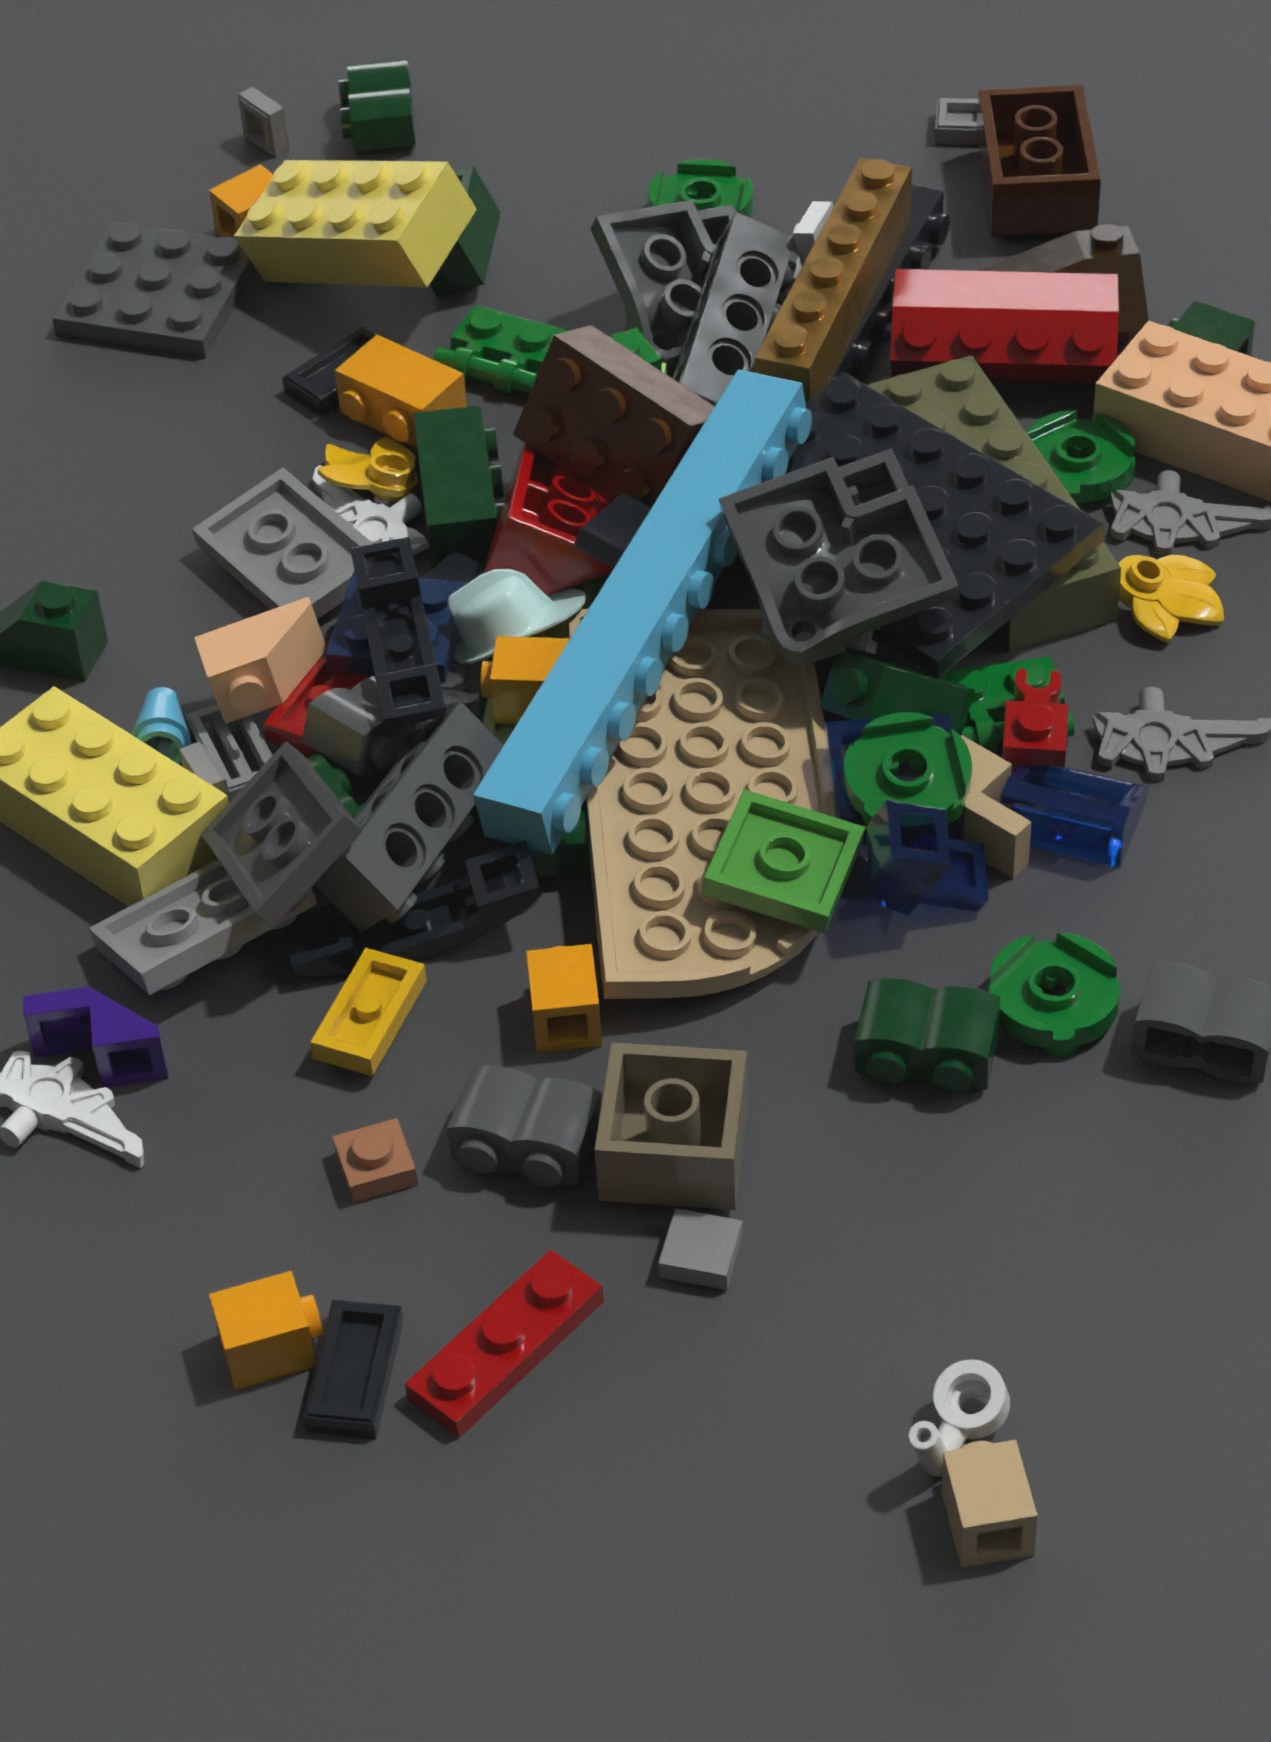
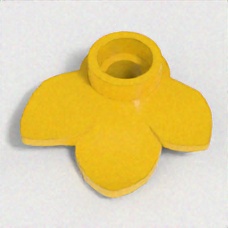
M388 436L381 438L373 445L370 455L351 452L335 445L327 444L325 451L326 466L318 468L317 472L319 476L330 484L347 489L370 490L375 497L384 501H399L408 494L416 492L419 484V476L415 471V455L405 446Z
M1172 554L1157 560L1144 555H1130L1118 563L1121 567L1119 600L1131 608L1132 617L1144 631L1166 643L1170 642L1178 628L1179 622L1209 626L1222 625L1224 621L1223 605L1219 596L1210 587L1216 574L1203 562L1184 555Z

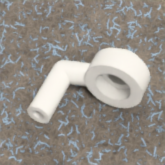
M963 1360L946 1368L937 1379L933 1391L934 1405L942 1421L940 1427L937 1429L929 1421L917 1422L910 1429L909 1440L925 1471L932 1476H942L944 1451L959 1449L963 1446L966 1439L986 1437L997 1431L1005 1422L1010 1410V1396L999 1372L988 1363L979 1360ZM979 1396L987 1400L984 1409L975 1414H967L962 1411L964 1403L972 1397Z

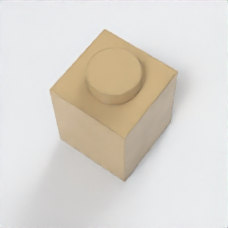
M1010 1440L998 1443L975 1441L965 1444L956 1450L944 1451L941 1493L961 1568L1034 1556L1038 1515L1017 1441Z

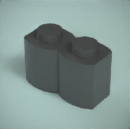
M374 675L364 679L351 690L334 688L316 697L309 704L301 742L352 773L361 777H368L390 768L396 760L398 761L422 728L433 719L385 728Z
M1152 963L1135 1019L1130 1052L1141 1059L1161 1066L1172 1068L1197 1067L1213 1077L1243 1084L1263 1083L1271 1052V986L1252 978H1216L1210 973L1186 963Z
M494 1065L474 1066L446 1128L451 1158L460 1162L467 1169L477 1173L516 1171L540 1186L579 1185L595 1148L602 1105L601 1092L586 1084L568 1079H535L528 1074L507 1067Z

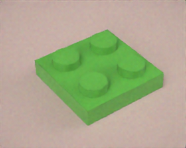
M743 789L704 876L701 895L825 934L861 848L865 827Z

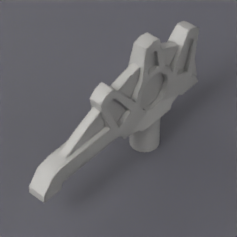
M1170 470L1163 471L1158 475L1156 491L1152 490L1150 493L1139 494L1135 491L1116 490L1114 493H1111L1110 497L1112 508L1116 515L1111 526L1110 535L1117 540L1124 541L1132 534H1135L1143 539L1153 541L1156 554L1162 556L1171 555L1175 543L1198 541L1205 548H1213L1219 545L1221 536L1247 529H1271V506L1259 508L1203 503L1202 499L1188 497L1185 493H1180V475Z
M1147 687L1140 691V710L1133 714L1122 715L1119 712H1099L1092 718L1096 733L1102 742L1097 762L1112 768L1120 759H1123L1133 764L1144 766L1148 780L1153 781L1164 780L1167 766L1191 762L1198 769H1205L1213 764L1214 755L1242 744L1265 743L1271 737V718H1258L1257 721L1192 720L1190 716L1173 714L1172 711H1165L1163 691L1157 687Z

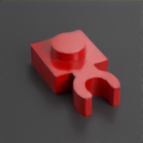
M1019 669L1016 672L1014 683L1015 701L1006 700L1002 758L1009 763L1065 767L1068 704L1059 703L1062 687V677L1059 671H1051L1050 683L1044 688H1034L1027 683V669Z

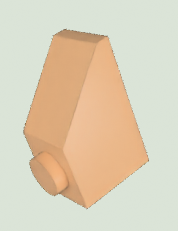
M309 596L194 637L208 681L225 724L283 704L327 651Z

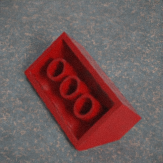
M896 269L892 308L891 378L943 364L951 360L973 356L990 382L1096 384L1117 359L1119 319L1118 274Z

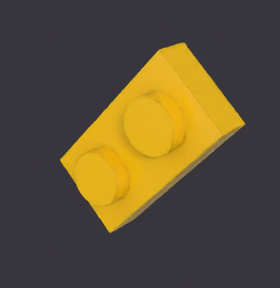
M365 948L310 1041L313 1059L374 1076L427 982L425 964Z

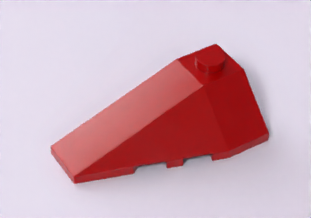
M523 442L489 550L484 573L493 569H512L522 572L546 595L612 572L613 568L576 549V546H574L581 527L610 504L611 501Z

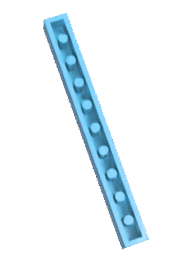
M737 370L474 792L473 797L485 837L510 844L526 841L529 849L552 855L564 834L570 833L575 828L580 817L582 804L593 786H598L602 783L607 773L609 759L619 742L626 740L630 736L637 712L646 697L652 696L657 691L664 667L673 652H678L682 649L692 620L700 608L704 609L709 604L716 580L724 567L730 566L736 558L738 551L720 511L719 498L784 475L787 470L788 460L798 444H803L807 440L812 424V414L809 409H806L802 383Z

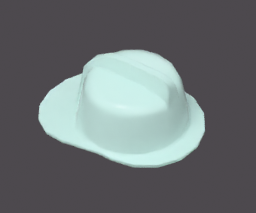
M493 569L479 575L452 593L447 600L448 607L454 617V622L461 637L455 650L454 659L462 665L477 663L494 655L496 636L529 637L567 620L585 604V593L579 589L565 588L546 595L524 573L512 569Z

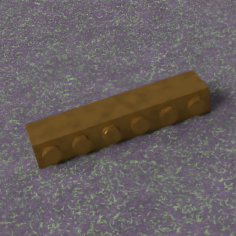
M859 158L755 356V373L802 383L805 401L830 383L911 221L912 167L892 164L881 159Z

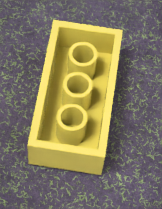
M284 160L282 165L275 170L272 180L258 201L249 209L246 219L234 237L265 282L428 288L477 209L448 162Z
M53 686L0 727V822L129 907L218 860L201 833L228 805V796L60 689Z

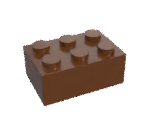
M1083 84L978 90L977 147L991 237L1008 236L1016 238L1024 235L1057 233L1067 235L1074 231L1092 230L1098 226L1101 177Z
M589 325L553 336L513 435L612 502L621 493H625L652 508L714 409V406L594 326Z

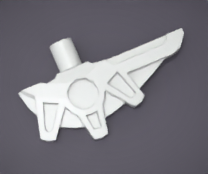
M319 465L315 468L312 479L315 489L323 497L324 502L373 544L409 537L413 555L429 548V542H427L425 536L414 528L406 526L407 523L424 511L421 502L415 495L410 493L388 508L383 503L376 504L370 500L363 499L351 489L330 484L317 474L318 468L322 466Z
M15 1051L12 1053L2 1072H0V1107H8L14 1112L0 1127V1138L3 1142L17 1148L36 1127L44 1131L51 1129L64 1134L69 1132L125 1158V1162L140 1169L144 1165L142 1139L126 1130L119 1118L111 1110L115 1106L111 1090L107 1087L93 1090L87 1083L81 1080L85 1072L84 1063L81 1060L69 1057L55 1067L31 1065L30 1052Z

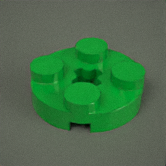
M693 159L677 163L676 173L664 178V171L660 172L652 179L648 189L649 207L693 200L697 211L733 205L736 212L751 218L753 213L752 181L747 175L745 181L736 176V167L724 161Z
M1061 411L1049 414L1034 422L1026 433L1080 510L1085 508L1088 502L1111 497V493L1127 488L1132 484L1135 471V441L1131 432L1123 424L1112 417L1095 413V421L1076 419L1077 411Z
M892 713L872 720L862 728V736L854 742L853 746L850 743L844 758V789L849 802L862 815L864 824L870 830L877 833H888L891 831L919 833L929 831L943 824L954 822L963 811V805L971 786L972 759L965 741L952 728L949 734L943 728L934 726L932 717L921 713ZM903 763H910V767L914 772H924V775L917 777L915 781H902L894 777V775L898 774V766Z
M1057 932L1056 941L1044 940L1035 942V934L1016 939L1004 947L997 954L991 965L989 993L1000 997V1027L1005 1032L1023 1043L1041 1047L1050 1056L1063 1058L1073 1055L1077 1052L1080 1045L1094 1041L1112 1026L1119 1011L1120 983L1116 977L1117 967L1113 958L1101 946L1079 935ZM1059 984L1067 987L1066 994L1062 996L1046 995L1040 988L1045 986L1046 988L1054 989Z

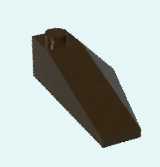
M1103 224L1094 227L1092 230L1074 231L977 270L1118 274V342L1132 341L1149 321L1140 252L1128 226L1118 227L1116 225Z

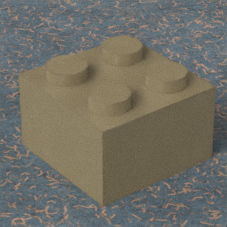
M611 1042L594 1150L599 1201L736 1210L749 1103L747 1051Z

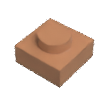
M397 1118L332 1136L335 1154L353 1204L418 1185L416 1168Z

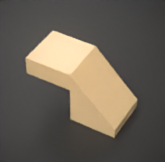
M961 736L969 749L972 759L970 791L964 802L963 811L958 818L963 850L1014 879L1029 865L1031 821L1009 809L1012 764L968 738Z

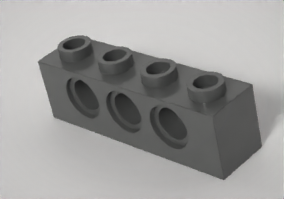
M735 212L717 240L673 376L675 381L714 407L738 369L755 373V356L782 305L776 303L779 292L785 293L797 266V263L789 260L795 243L794 237L738 212Z
M461 701L446 711L447 716L435 718L422 728L354 817V820L363 831L354 840L349 853L340 862L331 865L314 883L361 932H364L383 919L392 924L406 914L418 898L412 892L417 883L421 884L428 880L445 862L447 857L441 852L444 846L460 838L475 820L469 813L474 805L476 806L473 794L504 745Z

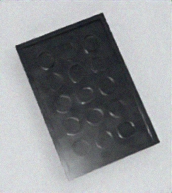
M845 372L805 401L806 409H809L812 414L810 433L807 440L803 444H798L788 460L785 474L834 457L839 468L892 448L908 485H913L959 585V598L881 626L880 630L874 629L873 636L938 678L1105 541L1104 523Z

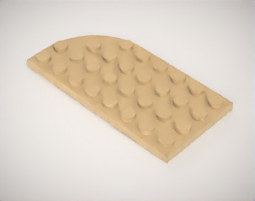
M580 609L566 620L567 638L572 637L588 609ZM761 609L698 610L688 627L687 638L682 649L678 652H673L664 667L657 691L652 696L646 697L636 714L635 724L630 736L626 740L619 742L609 759L605 778L600 785L593 786L585 799L588 851L604 999L694 997L743 986L785 965L798 955L818 934V931L701 895L704 876L743 789L841 819L823 710L819 708L821 698L815 663L802 665L784 659L776 650L771 636L761 633L764 619Z

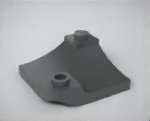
M693 200L596 216L590 228L623 300L627 316L625 331L637 328L659 355L662 363H666L667 373L676 370L717 240L736 212L733 205L697 211ZM786 291L784 294L779 292L776 303L783 305L788 295Z
M892 448L839 468L834 457L719 498L720 511L758 598L769 634L778 653L789 662L802 665L812 664L845 651V647L851 640L867 631L959 598V585L916 490L913 485H908ZM801 632H810L815 635L806 641H796L794 639Z

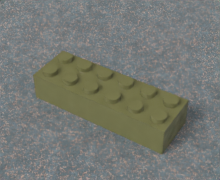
M973 356L951 360L943 364L868 384L869 387L1080 509ZM1102 542L995 631L1008 653L1117 621L1121 578L1120 565Z

